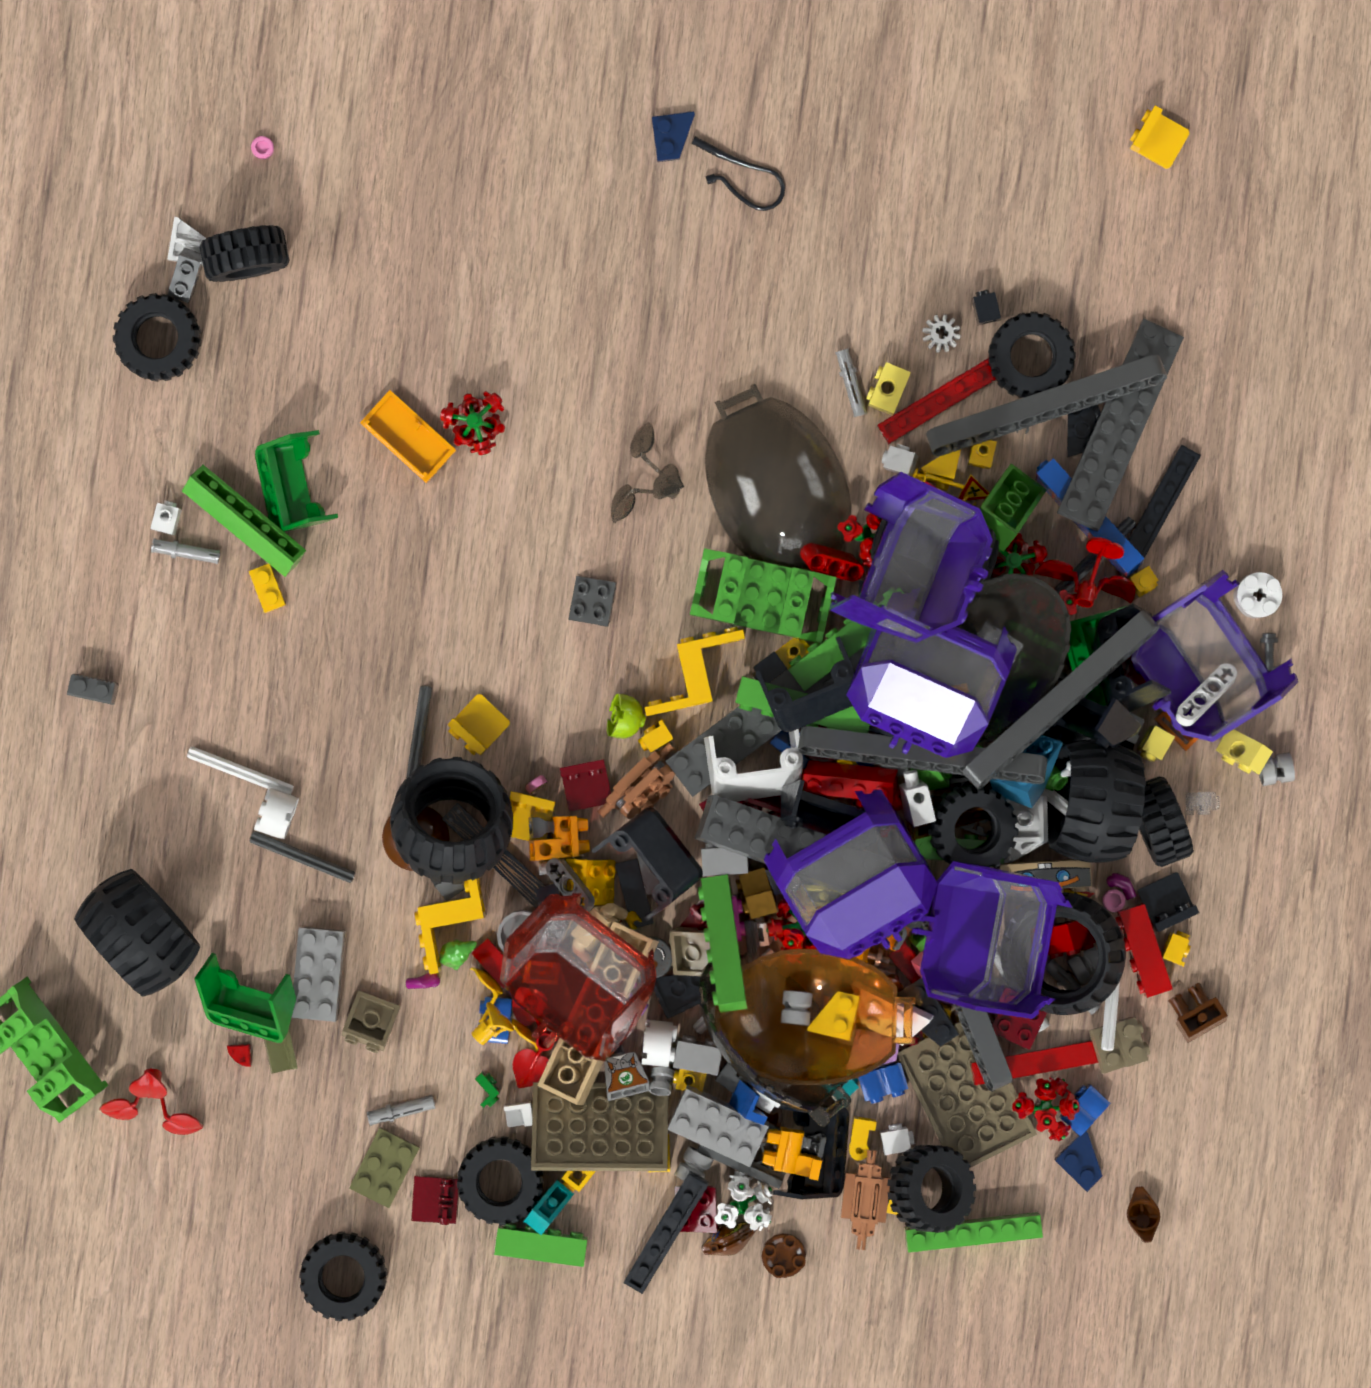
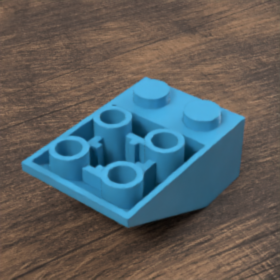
M1041 735L1022 752L1042 755L1047 758L1044 783L1031 784L991 779L992 789L1003 795L1006 799L1033 808L1044 792L1063 745L1062 742Z

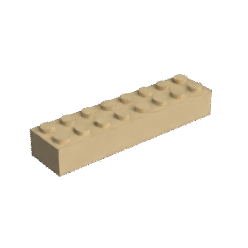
M613 921L537 1086L576 1105H584L659 941L622 923Z

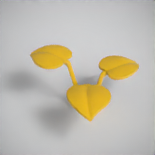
M471 967L470 970H473L479 980L488 989L492 990L493 993L491 1002L486 1003L487 1009L479 1020L480 1024L471 1032L475 1040L481 1045H485L493 1036L496 1038L506 1030L511 1032L516 1030L522 1038L535 1045L536 1050H538L536 1039L531 1030L514 1018L511 1020V1023L494 1005L498 995L503 994L501 986L489 973Z

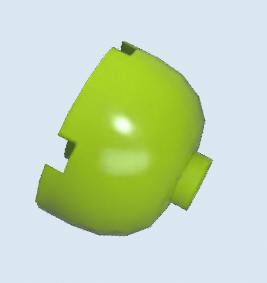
M616 694L609 708L612 714L611 721L607 719V734L618 739L630 738L638 732L640 727L644 726L646 715L642 714V706L634 697L626 694Z

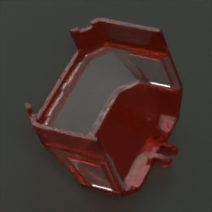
M572 893L571 896L550 894L505 940L500 980L515 1003L541 1022L533 1032L532 1037L537 1040L548 1028L552 1032L544 1040L543 1045L548 1048L559 1036L585 1058L605 1062L634 1031L654 991L657 977L654 965V951L652 948L647 958L580 906L582 893Z

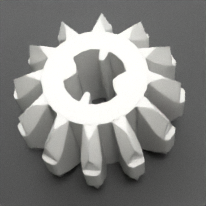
M945 314L942 317V321L939 320L938 315H935V324L931 320H927L926 324L930 328H923L922 332L930 334L925 336L923 341H932L928 345L929 349L934 344L937 345V353L940 352L941 346H943L945 352H948V344L956 347L957 344L953 339H960L959 334L953 333L958 331L960 327L951 326L955 322L954 318L949 323L946 322L947 315ZM940 328L944 329L947 337L944 336L943 339H940L936 330L939 332Z

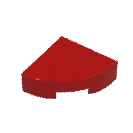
M250 1044L227 1045L228 1053L235 1062L245 1067H251Z

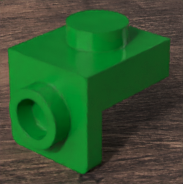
M482 1071L475 1080L489 1096L480 1105L482 1108L486 1105L491 1107L500 1099L497 1096L500 1090L495 1085L497 1083L496 1079L489 1072L485 1074Z

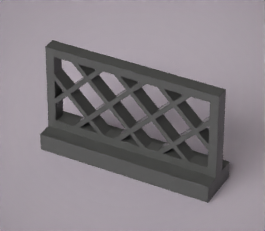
M770 1123L768 1129H781ZM766 1141L761 1142L760 1147L763 1152L765 1150L764 1146L770 1143ZM700 1144L697 1152L778 1189L786 1172L775 1171L769 1165H763L762 1160H753L751 1166L748 1167Z

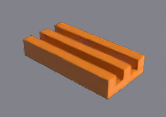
M1161 711L1154 718L1166 732L1175 736L1174 740L1184 751H1187L1198 740V738L1182 735L1188 741L1185 744L1161 720L1165 717L1172 725L1171 718L1167 712Z

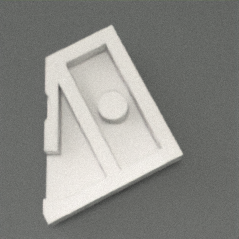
M174 217L168 260L177 262L179 254L184 247L200 253L199 246L202 240L206 239L178 217Z

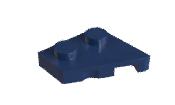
M694 112L652 117L657 163L680 160L695 117Z
M1087 1131L1081 1137L1078 1135L1054 1159L1086 1192L1103 1176Z

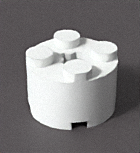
M1257 572L1247 575L1239 581L1240 584L1234 589L1233 598L1237 608L1242 614L1250 618H1262L1271 615L1278 609L1282 601V589L1279 581L1267 573ZM1260 590L1259 593L1262 594V598L1257 601V597L1253 596V593Z
M268 788L265 796L267 803L262 802L258 814L262 818L258 817L254 830L279 839H285L299 798Z
M646 1019L645 1026L649 1027H646L644 1031L642 1057H646V1059L642 1058L641 1064L668 1067L669 1064L674 1062L675 1048H671V1043L675 1042L677 1026H674L673 1022Z

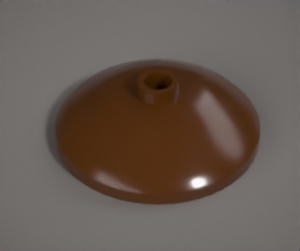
M427 806L417 816L418 824L428 835L441 841L450 840L449 829L446 822L442 820L443 817L436 810ZM389 817L382 833L384 850L389 859L398 867L413 871L410 864L404 862L396 849V844L392 838Z

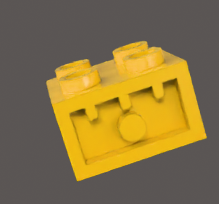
M511 791L510 801L513 812L511 837L525 841L547 839L548 833L539 838H530L529 818L539 817L545 821H550L556 802Z
M566 859L567 863L592 893L595 900L594 905L613 903L615 860ZM569 879L567 881V888L571 891L574 883ZM564 897V904H566L568 900Z

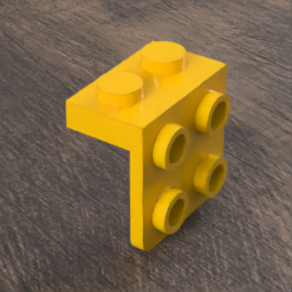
M1155 105L1152 110H1146L1141 119L1144 122L1141 130L1136 128L1130 138L1133 142L1130 149L1159 166L1169 169L1188 138L1189 130L1161 114L1163 109Z
M477 694L447 725L450 727L448 732L456 740L461 737L467 743L464 747L472 755L478 753L481 756L508 728L510 721L483 695Z

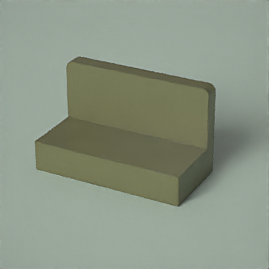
M289 1030L281 1043L264 1039L271 1074L298 1069Z

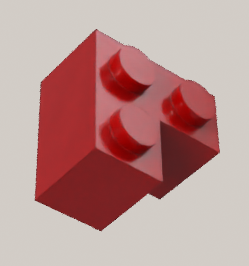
M1072 919L1064 923L1054 924L1048 955L1050 959L1063 956V952H1066L1067 956L1080 953V949L1082 951L1093 948V943H1096V940L1088 928L1076 920Z

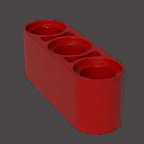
M815 543L806 544L800 551L801 558L810 570L852 582L859 580L864 573V568L851 553Z

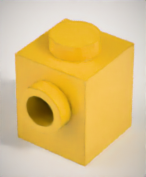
M991 439L971 446L967 465L989 470L992 465L997 442Z

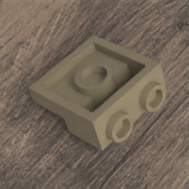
M677 927L669 931L673 975L710 977L709 971L713 970V964L708 963L706 950L710 949V942H705L704 930H698L695 927Z
M358 990L342 1030V1036L345 1037L344 1040L352 1045H357L358 1042L365 1044V1048L374 1053H378L379 1050L384 1052L400 1006Z
M1128 1017L1116 1021L1115 1042L1112 1051L1101 1049L1103 1026L1089 1030L1101 1073L1105 1074L1148 1061L1147 1055L1150 1054L1148 1044L1142 1040L1143 1025L1139 1020H1136V1017Z

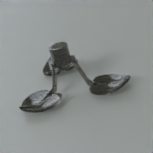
M650 422L643 425L634 435L630 444V454L634 458L641 456L659 476L654 481L653 490L632 489L629 484H626L616 492L611 504V518L615 524L617 521L627 517L633 510L636 501L634 494L646 493L653 494L656 499L666 497L674 499L679 494L680 489L684 488L679 471L674 464H668L660 470L646 457V453L653 447L655 438L653 425Z

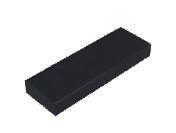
M637 858L616 863L615 866L628 913L635 911L642 920V922L634 921L633 924L637 928L654 924L653 917L647 922L644 919L651 910Z

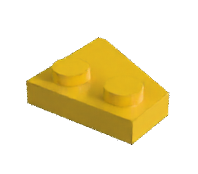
M837 991L808 1026L807 1031L851 1041L861 997Z

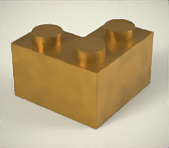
M764 867L748 871L745 874H738L739 879L735 881L738 892H743L746 901L742 902L745 916L750 915L751 919L777 912Z

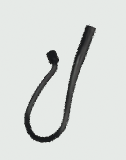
M696 136L694 137L692 145L711 153L713 156L715 155V157L774 175L779 181L781 190L777 201L772 205L758 206L738 193L727 179L721 175L711 174L705 176L708 185L715 183L716 180H721L740 201L759 211L774 209L782 202L785 196V184L778 172L738 159Z

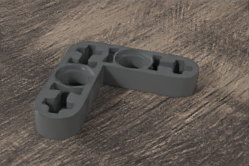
M554 858L546 864V872L568 902L545 928L547 940L553 943L563 942L592 910L595 903L592 893L567 861L562 858ZM569 879L574 883L571 891L567 888V881ZM568 911H571L573 914L571 923L566 919Z

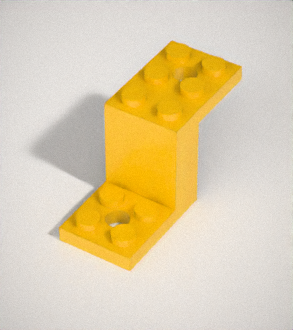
M738 627L724 629L725 634L716 635V632L702 634L703 639L694 640L693 636L680 639L681 644H677L688 698H684V695L681 694L670 697L671 701L662 703L661 699L648 702L649 706L645 707L646 716L713 702L701 649L744 640L743 630L738 631Z
M479 878L473 881L471 879L464 881L465 892L470 893V897L417 907L418 911L414 912L416 925H421L422 933L419 934L420 947H425L426 955L423 957L424 968L429 970L430 974L441 971L434 927L486 917Z

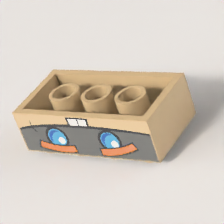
M1066 859L1004 863L996 867L999 870L1056 881L1061 886L1062 893L1064 888H1070V891L1084 892L1086 887H1092L1090 862ZM1001 881L1008 896L1019 895V891H1026L1028 895L1037 894L1033 886Z

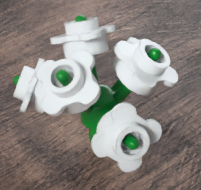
M734 1171V1176L729 1175L732 1179L728 1183V1189L731 1190V1196L735 1200L731 1201L728 1205L725 1203L718 1205L719 1211L715 1221L718 1224L723 1223L729 1228H734L738 1215L744 1214V1219L750 1224V1229L757 1230L759 1227V1231H761L763 1226L767 1228L772 1218L769 1211L770 1208L767 1207L765 1210L759 1203L748 1208V1204L756 1199L762 1204L766 1201L772 1204L771 1196H773V1190L771 1186L767 1183L763 1184L762 1181L758 1180V1186L754 1187L753 1190L749 1187V1180H752V1177H748L747 1174L740 1171Z

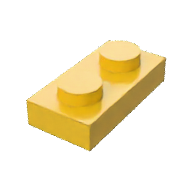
M270 564L249 571L264 613L286 606Z

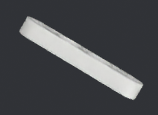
M1227 663L1220 665L1179 706L1176 712L1177 722L1183 726L1194 724L1233 685L1237 677L1236 668ZM1228 673L1229 675H1227L1222 681V675ZM1210 684L1215 685L1219 691L1213 692L1207 686ZM1202 698L1206 704L1199 705L1194 699ZM1191 708V715L1184 716L1183 714H1186Z

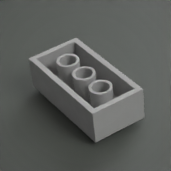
M299 927L293 984L296 1003L292 1018L332 1022L338 1020L345 930Z
M687 1084L668 1125V1130L750 1167L767 1132L769 1121L761 1125L745 1119L729 1103Z

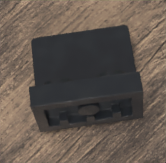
M1178 872L1137 890L1142 903L1146 906L1150 921L1157 932L1199 914L1198 908L1192 904Z

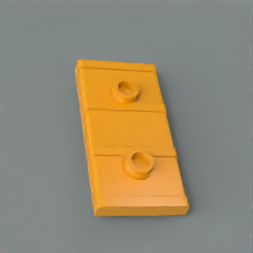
M391 390L385 394L360 422L361 425L425 483H428L457 451Z

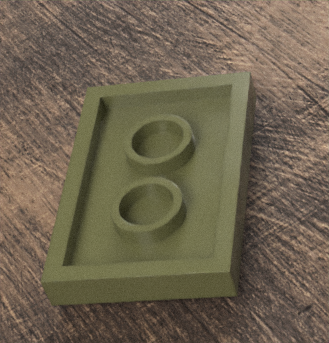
M380 1127L349 1189L390 1208L420 1147Z

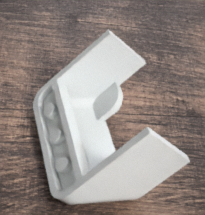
M799 729L789 732L791 748L785 749L781 753V768L737 774L735 763L731 759L726 757L716 758L713 736L705 737L704 742L712 795L715 794L735 802L744 801L748 798L758 799L779 796L784 786L802 780L803 757L798 752Z

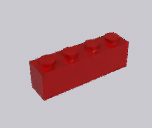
M809 760L803 774V781H805L804 791L816 795L859 799L855 791L871 794L873 790L881 789L889 802L893 803L898 789V769Z
M1140 903L1117 911L1118 917H1115V920L1123 930L1126 952L1130 951L1132 957L1129 960L1133 973L1137 972L1139 981H1136L1139 993H1144V996L1149 998L1173 990L1145 904Z

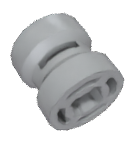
M660 1066L652 1068L651 1077L653 1081L650 1083L649 1092L658 1096L670 1095L672 1091L670 1082L673 1080L674 1071Z

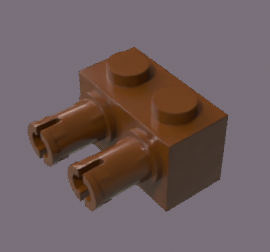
M1200 983L1195 984V988L1192 986L1188 989V992H1190L1198 1005L1197 1008L1190 1010L1181 994H1177L1175 998L1172 997L1168 1000L1178 1015L1176 1025L1187 1043L1227 1021L1228 1017L1217 997L1209 999Z

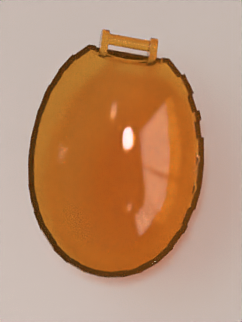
M790 949L758 957V959L742 967L748 1009L720 1013L719 1006L716 1005L715 1007L716 1030L721 1043L729 1055L754 1074L781 1083L825 1085L856 1079L870 1073L890 1059L896 1053V1044H915V1038H912L913 1004H916V998L897 997V986L885 973L871 964L856 957L845 959L821 954L817 949ZM837 991L860 996L861 999L851 1041L807 1031V1025L781 1023V1013L785 1009V1005L782 1004L783 992L812 993V1004L808 1008V1011L811 1013L810 1024ZM897 1004H904L903 1037H896Z

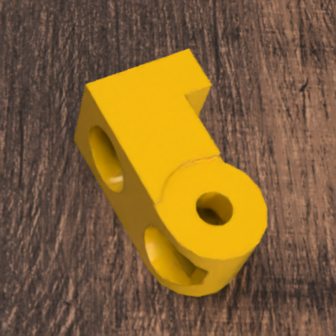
M853 1117L849 1153L854 1160L861 1161L867 1157V1150H869L867 1145L869 1130H876V1119Z

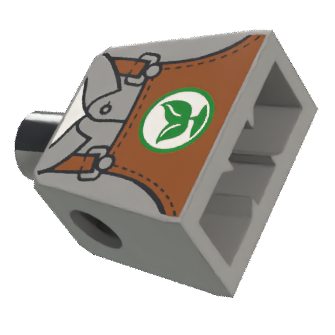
M622 1044L610 1047L612 1057L604 1060L607 1100L611 1101L649 1091V1080L636 1053L625 1054Z

